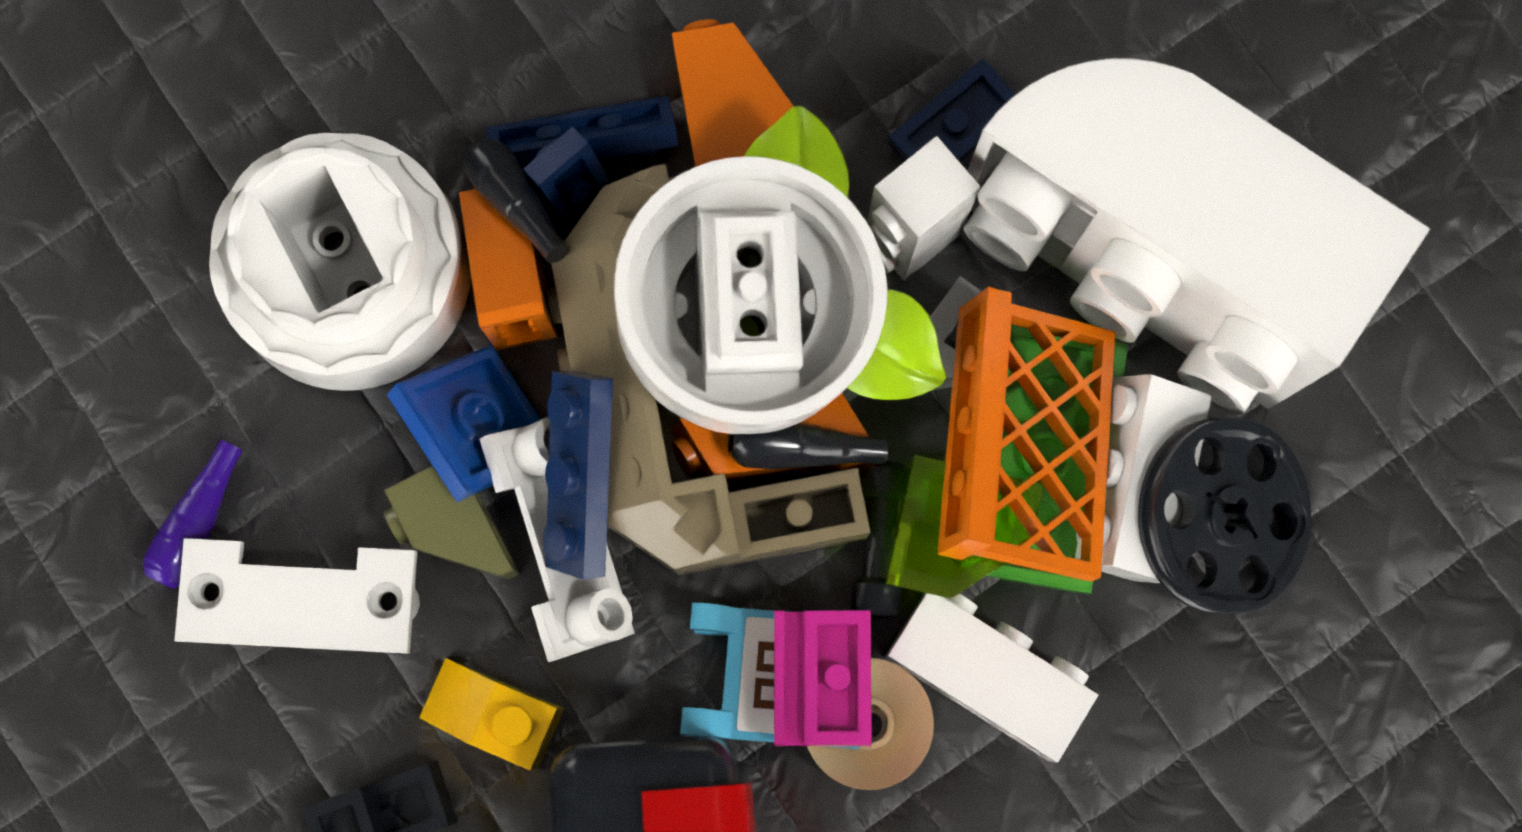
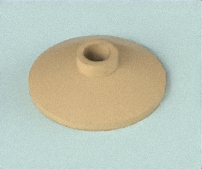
M871 658V714L880 717L882 729L877 736L872 737V746L859 747V750L807 747L816 764L829 777L845 786L859 790L884 789L908 778L925 759L934 734L932 706L921 684L901 666L877 658Z

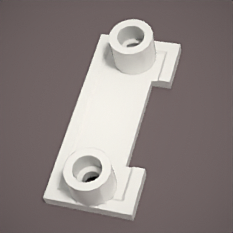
M549 417L528 426L493 433L479 438L488 469L492 475L491 479L495 492L515 490L549 602L531 607L547 661L558 660L635 634L632 626L631 607L627 598L622 594L607 545L605 577L582 580L545 567L546 553L543 546V533L547 526L548 487L545 479V469L549 460Z
M184 538L174 641L410 654L412 620L417 615L420 606L419 594L415 589L417 551L358 548L356 570L242 564L244 542ZM210 583L218 585L220 591L219 596L214 601H208L204 597L205 587ZM392 592L397 597V604L394 609L385 611L380 604L381 597L385 593Z

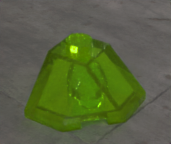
M915 455L908 464L905 489L899 504L886 584L951 599L1006 564V562L971 555L963 560L937 555L945 461ZM1009 477L1015 486L1019 485L1021 482L1024 481L1022 479ZM1039 483L1033 484L1021 494L1036 516L1038 515L1044 488L1043 484ZM998 491V500H999L1000 498H1002V495H1001V494L999 493V491ZM1008 504L997 512L996 541L1018 545L1030 536Z

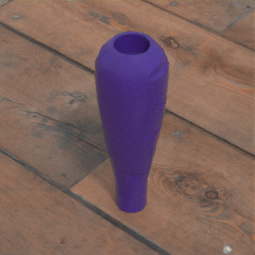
M219 440L208 463L188 487L185 494L181 496L148 546L142 563L145 576L172 589L180 586L184 538L209 540L231 473L243 452L242 449L224 440Z

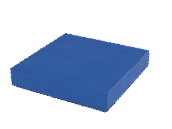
M492 345L399 382L387 394V397L457 503L493 486L492 475L488 469L479 438L493 433L528 426L541 420Z

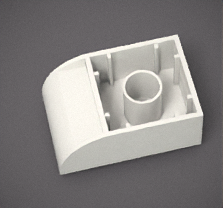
M1104 59L1069 66L1032 83L1009 100L983 129L967 170L981 187L971 209L973 214L963 228L965 234L977 247L990 257L1012 269L1027 271L1038 255L1080 283L1070 298L1071 305L1092 325L1115 331L1116 339L1129 343L1135 342L1145 327L1186 354L1187 358L1177 371L1180 380L1189 388L1212 395L1210 404L1237 415L1244 414L1252 400L1270 409L1340 367L1430 230V228L1193 73L1169 65L1138 59Z

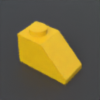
M445 658L419 718L469 745L525 769L534 770L540 767L564 708Z

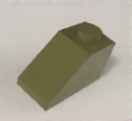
M433 465L384 490L392 505L391 508L383 511L384 516L400 545L410 541L412 547L422 553L508 580L520 574L479 493L457 503Z

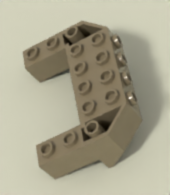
M666 164L652 166L603 186L565 240L569 248L567 255L559 262L551 263L555 286L546 287V295L553 325L562 324L566 348L557 349L560 371L574 370L613 378L607 527L678 576L866 540L871 532L858 468L728 493L725 474L700 478L697 472L689 475L680 465L671 447V441L676 439L671 429L681 417L667 409L650 394L629 364L617 329L614 296L617 259L622 242L631 223L645 203L660 188L675 177L668 178Z

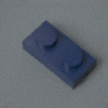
M983 58L894 131L888 138V144L905 162L937 136L955 158L961 162L976 149L983 129L994 115L1016 94Z
M573 126L560 138L543 146L535 159L524 168L527 176L557 222L568 235L572 232L603 186L612 183L589 142Z

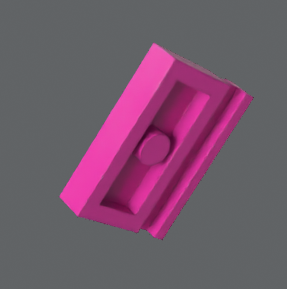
M774 611V746H872L871 611Z

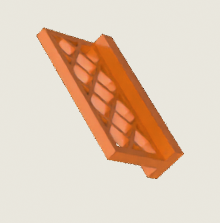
M987 287L961 306L958 313L937 555L959 560L975 555L1092 582L1101 578L1115 331L1012 304L1011 292ZM1011 324L1027 328L1043 350L1027 363L1024 362L1010 342ZM1054 336L1061 337V338H1060L1059 340H1056V339L1054 338ZM1070 340L1094 346L1092 372L1084 378L1061 348ZM1047 357L1069 387L1068 390L1053 401L1030 370ZM1008 368H1009V370L1011 371L1012 374H1010V375L1007 377ZM1015 380L1019 382L1038 409L1037 413L1022 424L1019 423L1005 403L1006 387ZM1073 395H1075L1089 415V431L1080 438L1077 437L1057 408ZM1043 418L1065 447V450L1049 462L1046 461L1026 432ZM1003 429L1007 433L1005 437H1003ZM1010 442L1015 444L1034 471L1031 476L1017 486L1014 485L1000 465L1001 450ZM1070 456L1086 477L1085 493L1076 500L1073 499L1053 471L1054 468ZM1039 480L1061 510L1044 525H1042L1021 495ZM998 491H999V493L1002 495V498H1000L999 500H998ZM1007 504L1030 535L1018 545L995 540L996 514ZM1066 519H1068L1082 539L1080 560L1064 556L1049 534L1050 531ZM1036 544L1040 550L1031 549L1030 547Z

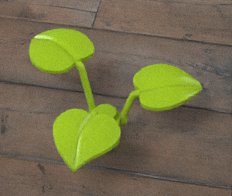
M795 106L789 109L775 124L752 143L744 157L776 159L800 166L828 181L848 198L850 181L843 153L828 127L805 107ZM892 289L887 290L885 320L874 352L864 369L847 389L872 399H908L925 394L942 385L946 379V371L940 355L936 330L929 314L913 297ZM750 315L744 316L740 320V328L743 333L750 337L760 336L758 326Z

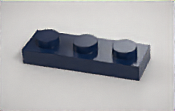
M669 95L486 127V138L504 143L513 152L523 168L535 159L543 146L560 138L572 126L589 142L599 162L606 158L629 154L639 157L652 156L661 152L664 148L679 146Z
M574 370L552 371L551 395L547 405L550 420L549 460L545 469V479L548 487L547 526L543 533V546L546 553L545 567L582 580L605 577L613 378Z

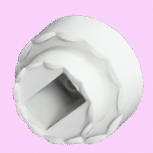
M343 133L311 134L294 139L264 154L240 175L232 190L222 202L215 216L211 233L209 261L211 282L218 302L229 323L256 352L280 372L302 383L323 389L348 391L374 388L398 380L418 369L432 358L451 336L462 316L470 291L471 271L465 230L453 204L417 161L387 142L371 136ZM333 232L343 233L344 241L338 249L330 251L324 248V241L329 234ZM369 286L367 289L352 296L358 287Z
M733 157L711 161L694 167L665 184L645 203L631 223L622 242L615 271L614 296L617 329L622 348L635 374L650 394L673 413L700 427L716 432L757 434L782 430L800 423L827 406L855 380L873 354L881 335L887 306V281L882 255L870 227L857 208L842 192L815 173L788 162L764 157ZM760 255L762 262L757 267L747 268L739 263L737 256ZM755 315L763 321L765 332L760 336L750 337L741 330L740 320L744 316Z

